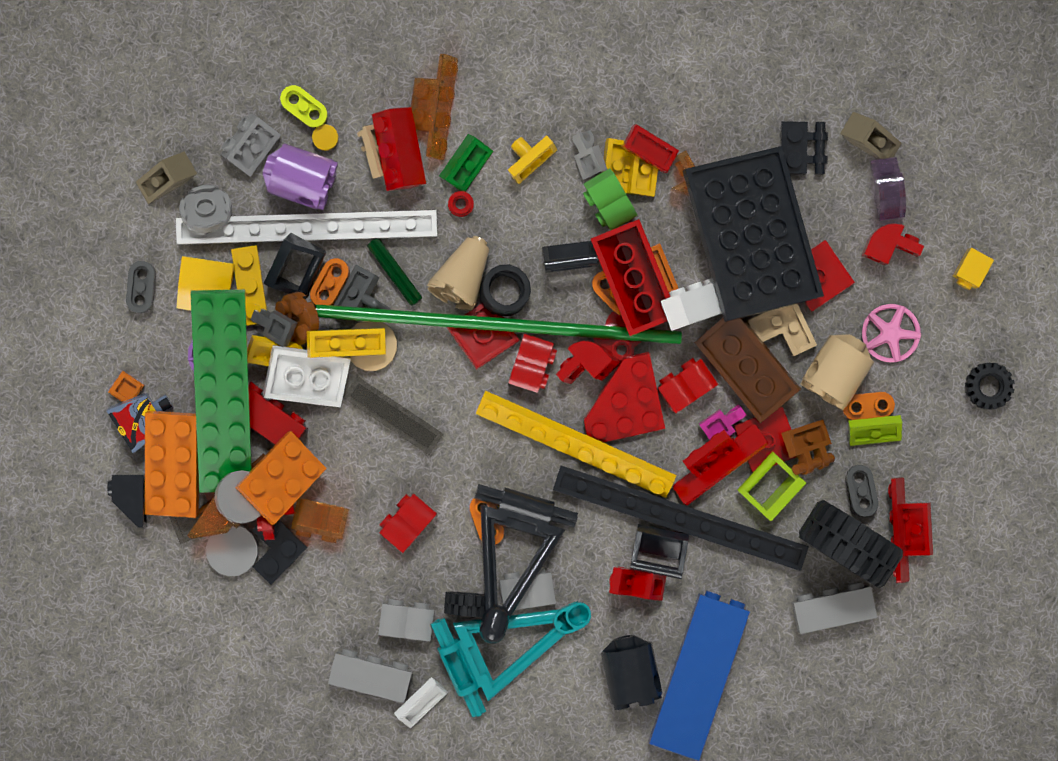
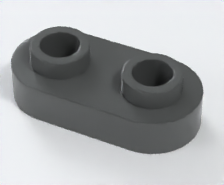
M146 261L133 263L128 272L126 304L130 310L136 313L147 312L152 307L154 300L156 271ZM146 270L147 277L140 279L138 276L139 271ZM139 295L145 298V302L142 305L136 303V298Z
M864 465L852 466L846 473V483L852 509L860 516H871L878 509V498L873 474ZM857 473L863 475V481L860 483L854 480V476ZM866 498L869 501L867 508H861V499Z

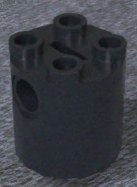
M635 635L621 636L615 638L601 652L611 704L614 705V710L629 708V704L636 702L639 703V706L654 704V700L662 698L663 692L651 641L643 640Z

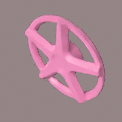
M886 304L874 309L866 317L862 327V340L867 345L868 352L876 359L884 362H899L908 358L916 350L921 337L920 326L914 314L904 306L896 304ZM885 309H897L889 323L878 317L876 313ZM904 313L912 320L915 331L901 329L900 324ZM869 321H872L880 330V334L868 342L866 331ZM915 339L908 352L900 356L899 340ZM887 343L893 358L880 356L872 349Z

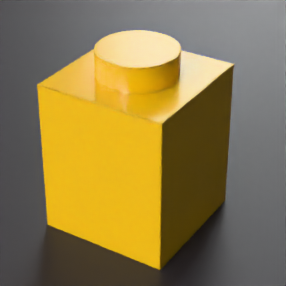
M972 247L967 249L953 274V277L958 279L956 283L967 290H970L972 287L975 289L979 288L994 260Z

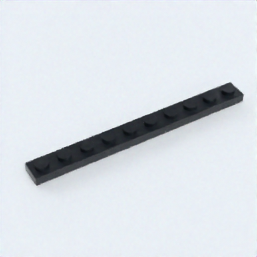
M562 465L553 487L554 491L798 571L802 570L809 546Z

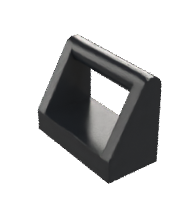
M290 233L283 240L263 284L286 293L302 292L307 295L327 252ZM294 250L314 255L300 286L282 278Z
M591 241L542 247L545 273L597 267L598 265L597 254Z
M638 524L633 543L630 569L682 579L689 535ZM638 552L678 559V566L676 568L637 560Z

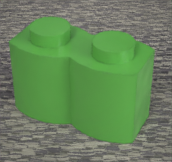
M610 168L583 184L587 190L583 195L590 207L595 204L599 212L595 216L602 228L607 225L611 231L638 216L620 182Z

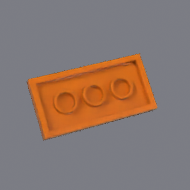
M147 411L145 412V515L196 518L199 513L196 414Z

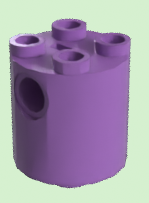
M284 143L280 149L269 155L266 160L263 177L267 191L272 195L314 209L324 210L328 199L329 187L332 188L336 177L335 172L338 163L332 159Z

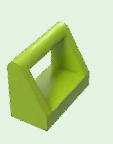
M772 451L737 490L766 518L772 521L802 489L806 482L800 475H795L792 468ZM777 462L789 476L761 504L749 492Z

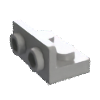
M252 113L240 120L237 132L233 137H229L222 145L223 151L220 154L250 177L281 136V134Z

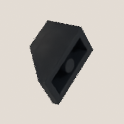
M112 475V480H108L107 484L108 496H112V502L137 527H147V515H145V475Z

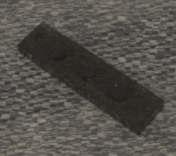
M358 376L343 396L344 399L428 455L431 454L444 435Z

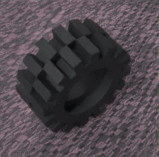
M989 362L979 364L971 370L970 374L966 377L965 388L967 390L966 395L971 399L972 404L983 409H998L1006 405L1007 401H1010L1012 398L1010 396L1015 390L1013 389L1015 382L1011 378V372H1008L1005 366ZM986 376H993L999 382V390L993 396H986L980 390V382Z
M445 592V614L466 617L483 616L485 612L484 594Z

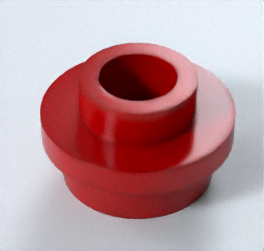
M457 191L450 196L448 208L453 215L465 217L473 210L474 201L469 193ZM459 199L465 200V208L458 209L456 202Z

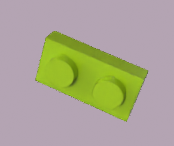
M901 415L849 420L848 439L850 446L902 441Z

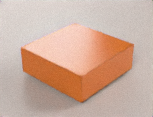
M122 371L108 393L123 402L138 396L145 385L125 371Z

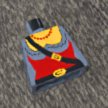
M143 393L108 407L107 413L132 453H134L145 444V412H168L174 407L167 395L153 402L148 393Z

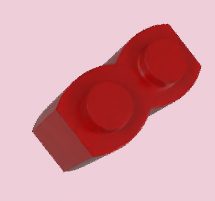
M524 334L508 383L538 393L539 388L545 390L549 374L545 373L547 363L553 365L557 350L553 349L554 343Z
M692 358L680 366L683 370L676 376L671 372L659 380L661 386L657 390L674 414L719 385L702 359L695 361Z
M414 493L411 497L406 494L396 505L400 508L394 516L388 514L379 524L383 528L379 533L402 553L405 552L437 515L432 508Z

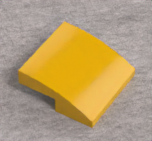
M607 138L603 159L607 169L610 168L614 172L625 193L655 197L658 169L623 149L624 140Z
M182 256L177 308L191 310V290H231L235 264Z

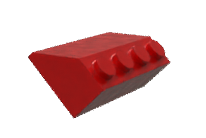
M640 219L591 238L629 336L668 322L661 301L670 298V294Z

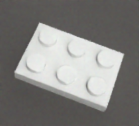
M273 345L263 396L269 399L341 408L351 358L350 356L307 357V350Z

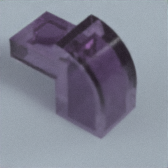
M897 157L872 160L870 168L875 185L874 199L879 221L905 217V184L903 174L899 170Z

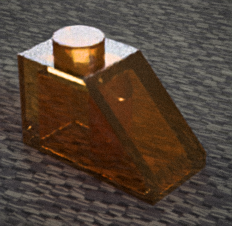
M213 497L187 536L193 539L228 533L232 526L237 529L240 523L230 522L222 513L220 514Z

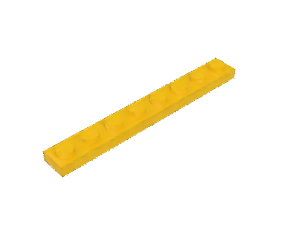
M486 390L476 411V414L664 498L667 497L677 476Z

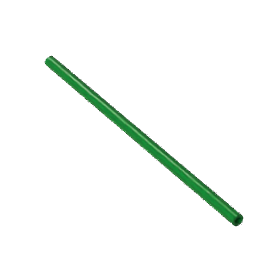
M316 304L319 318L681 344L682 338L681 331L647 329L629 336L626 327Z

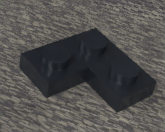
M280 519L274 524L275 540H264L263 532L258 531L257 525L252 529L270 547L253 568L272 585L308 547Z

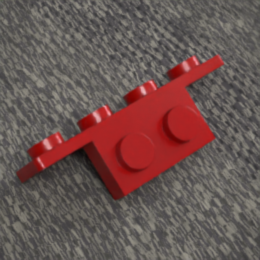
M755 424L735 439L723 430L713 435L707 443L699 449L693 450L683 460V463L691 472L676 482L673 488L685 505H689L765 448L769 442Z
M904 477L891 478V483L888 487L889 498L892 499L890 523L893 525L894 531L891 542L903 550V557L893 572V576L896 577V583H904L910 580L908 556L933 555L931 502L906 503Z

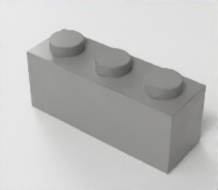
M863 582L849 584L848 590L838 591L837 587L822 590L823 595L815 597L812 596V593L801 594L797 596L796 601H792L797 630L800 634L877 618L871 587L868 585L864 586Z
M343 648L342 652L337 651L335 653L328 684L405 703L413 670L408 669V664L393 661V665L382 663L383 658L374 655H368L367 659L358 657L357 651Z

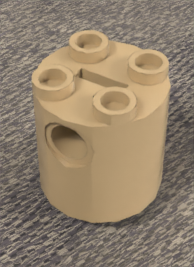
M850 334L829 335L803 376L800 385L818 394L820 398L831 405L844 410L874 364L867 345Z

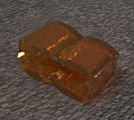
M299 498L296 503L291 529H295V535L311 538L313 533L322 535V541L336 543L337 539H343L349 508Z

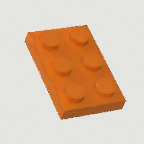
M289 431L235 488L273 525L327 468Z

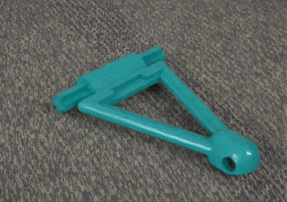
M577 601L557 610L511 615L507 629L554 623L555 627L494 680L472 633L480 632L482 619L454 622L453 625L459 636L458 639H454L445 618L437 619L430 625L440 645L437 648L457 695L459 697L463 696L471 716L479 717L482 713L486 712V709L477 691L478 688L482 687L487 701H490L565 634L584 628L591 619V611L588 605Z

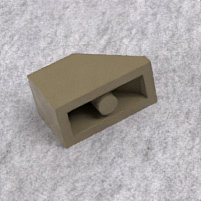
M856 112L851 114L840 133L851 144L887 165L890 164L902 144L876 120Z
M184 151L161 160L138 179L136 184L147 203L150 204L187 183L197 175V172Z

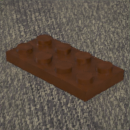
M722 318L694 342L760 423L802 390L744 318L724 322V318Z

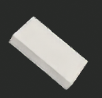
M431 677L394 714L401 722L412 728L448 691Z

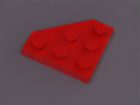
M649 352L623 357L611 379L608 380L598 395L594 405L583 418L587 436L601 442H608L666 429Z

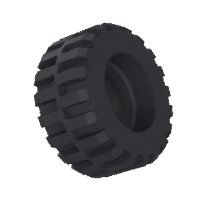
M825 500L817 502L799 530L800 539L877 588L885 586L903 557V550Z

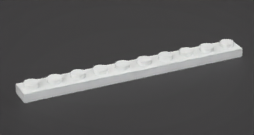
M437 210L231 216L226 225L210 233L193 231L183 223L182 218H176V238L178 245L283 242L290 233L306 241L438 237Z

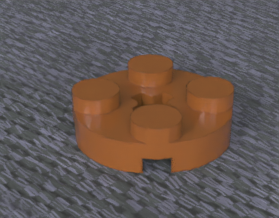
M302 292L285 295L275 306L276 311L297 322L290 341L298 345L307 343V331L319 330L317 310L312 301L307 302L303 298L306 295Z

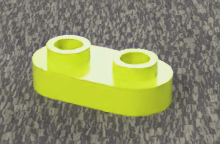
M291 85L282 91L280 100L283 107L310 128H316L326 123L328 113L325 106L301 87ZM297 95L299 97L298 103L291 104L289 101L290 97ZM318 111L320 116L318 119L312 120L310 113Z

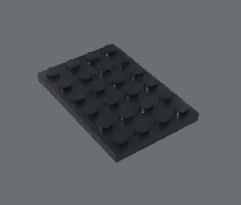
M782 146L683 170L724 322L824 297Z

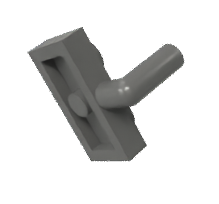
M355 265L333 304V306L360 308L366 305L369 308L391 310L390 307L370 296L380 277L358 265Z

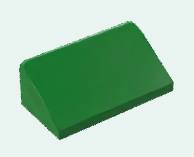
M467 134L439 177L459 191L466 192L493 153V150L476 137Z

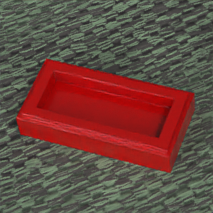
M637 124L632 126L622 145L623 149L663 173H668L679 152L678 149Z

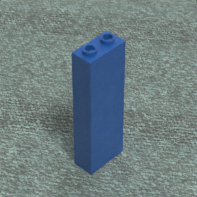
M706 591L705 595L698 594L648 740L651 745L698 761L700 760L750 613L749 610L744 609L746 604L733 599L730 600V603L720 601L721 595Z

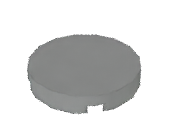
M201 185L188 191V195L182 198L179 211L183 223L189 229L199 233H210L219 230L227 224L232 214V204L228 194L225 191L219 190V187Z
M241 470L229 473L216 487L214 497L216 507L220 514L222 513L230 522L247 523L254 521L261 515L235 488L249 473L248 471Z
M237 524L225 525L215 530L209 537L206 545V557L211 567L218 573L226 576H239L249 571L255 564L258 557V543L254 534L245 527Z

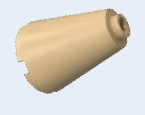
M478 236L466 238L429 280L427 284L429 292L445 303L448 300L457 303L455 308L472 311L476 304L489 254V248L486 246L487 242Z

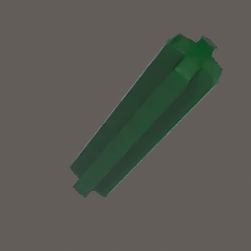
M377 238L372 240L367 245L368 249L409 305L413 306L421 301L422 296L382 241Z

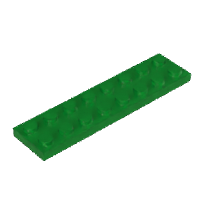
M245 289L191 290L190 294L199 493L215 492L218 483L229 473L241 470L250 472L252 470Z

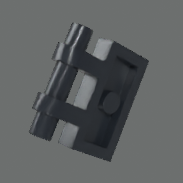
M781 122V146L790 174H807V164H815V174H825V164H828V156L825 155V141H828L826 122H815V132H808V122ZM808 141H815V155L813 156L807 155Z

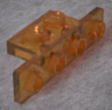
M440 54L436 79L415 78L411 101L416 131L429 132L426 156L436 160H444L445 152L447 151L448 129L451 124V107L455 96L454 85L458 73V59L447 54Z

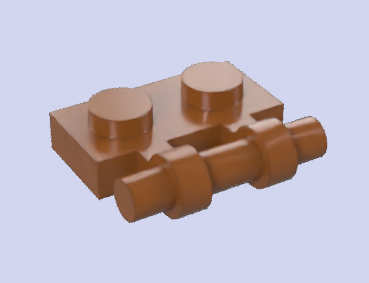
M823 419L781 433L789 457H798V463L792 467L795 475L810 474L814 469L821 470L827 468L829 464L835 461L834 455L827 453L825 446L832 443ZM812 450H813V453H814V455H815L813 459L811 458V455H810V452H809V451H812Z

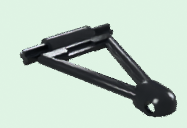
M478 484L474 499L498 506V509L481 505L485 612L482 616L479 630L484 641L496 644L504 638L511 615L565 532V529L549 525V522L552 521L574 528L578 513L556 507L553 501L504 487L503 491ZM494 524L545 538L503 605H498Z

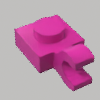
M738 404L725 415L719 409L700 422L699 425L709 440L713 435L723 430L732 435L736 431L731 425L744 418L746 413Z

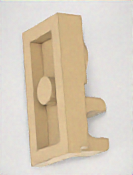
M373 124L362 127L363 130L357 133L358 137L363 138L365 145L361 147V150L367 152L366 156L373 179L382 177L383 170Z

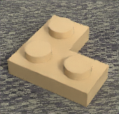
M798 304L767 311L747 321L748 325L762 342L782 333L792 356L817 346Z

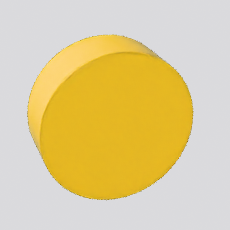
M323 124L315 128L312 140L318 149L329 151L336 147L339 136L334 127Z

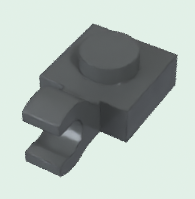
M261 309L260 312L254 310L251 317L253 322L265 328L263 336L282 347L289 345L297 322L278 311L270 313L265 309Z

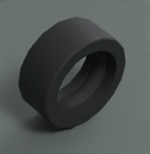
M510 264L498 265L492 268L483 278L479 289L480 299L484 307L492 314L500 317L512 316L518 313L528 302L531 293L530 281L527 275L518 267ZM500 276L512 278L520 288L518 300L513 304L503 305L493 299L490 293V286L494 279Z

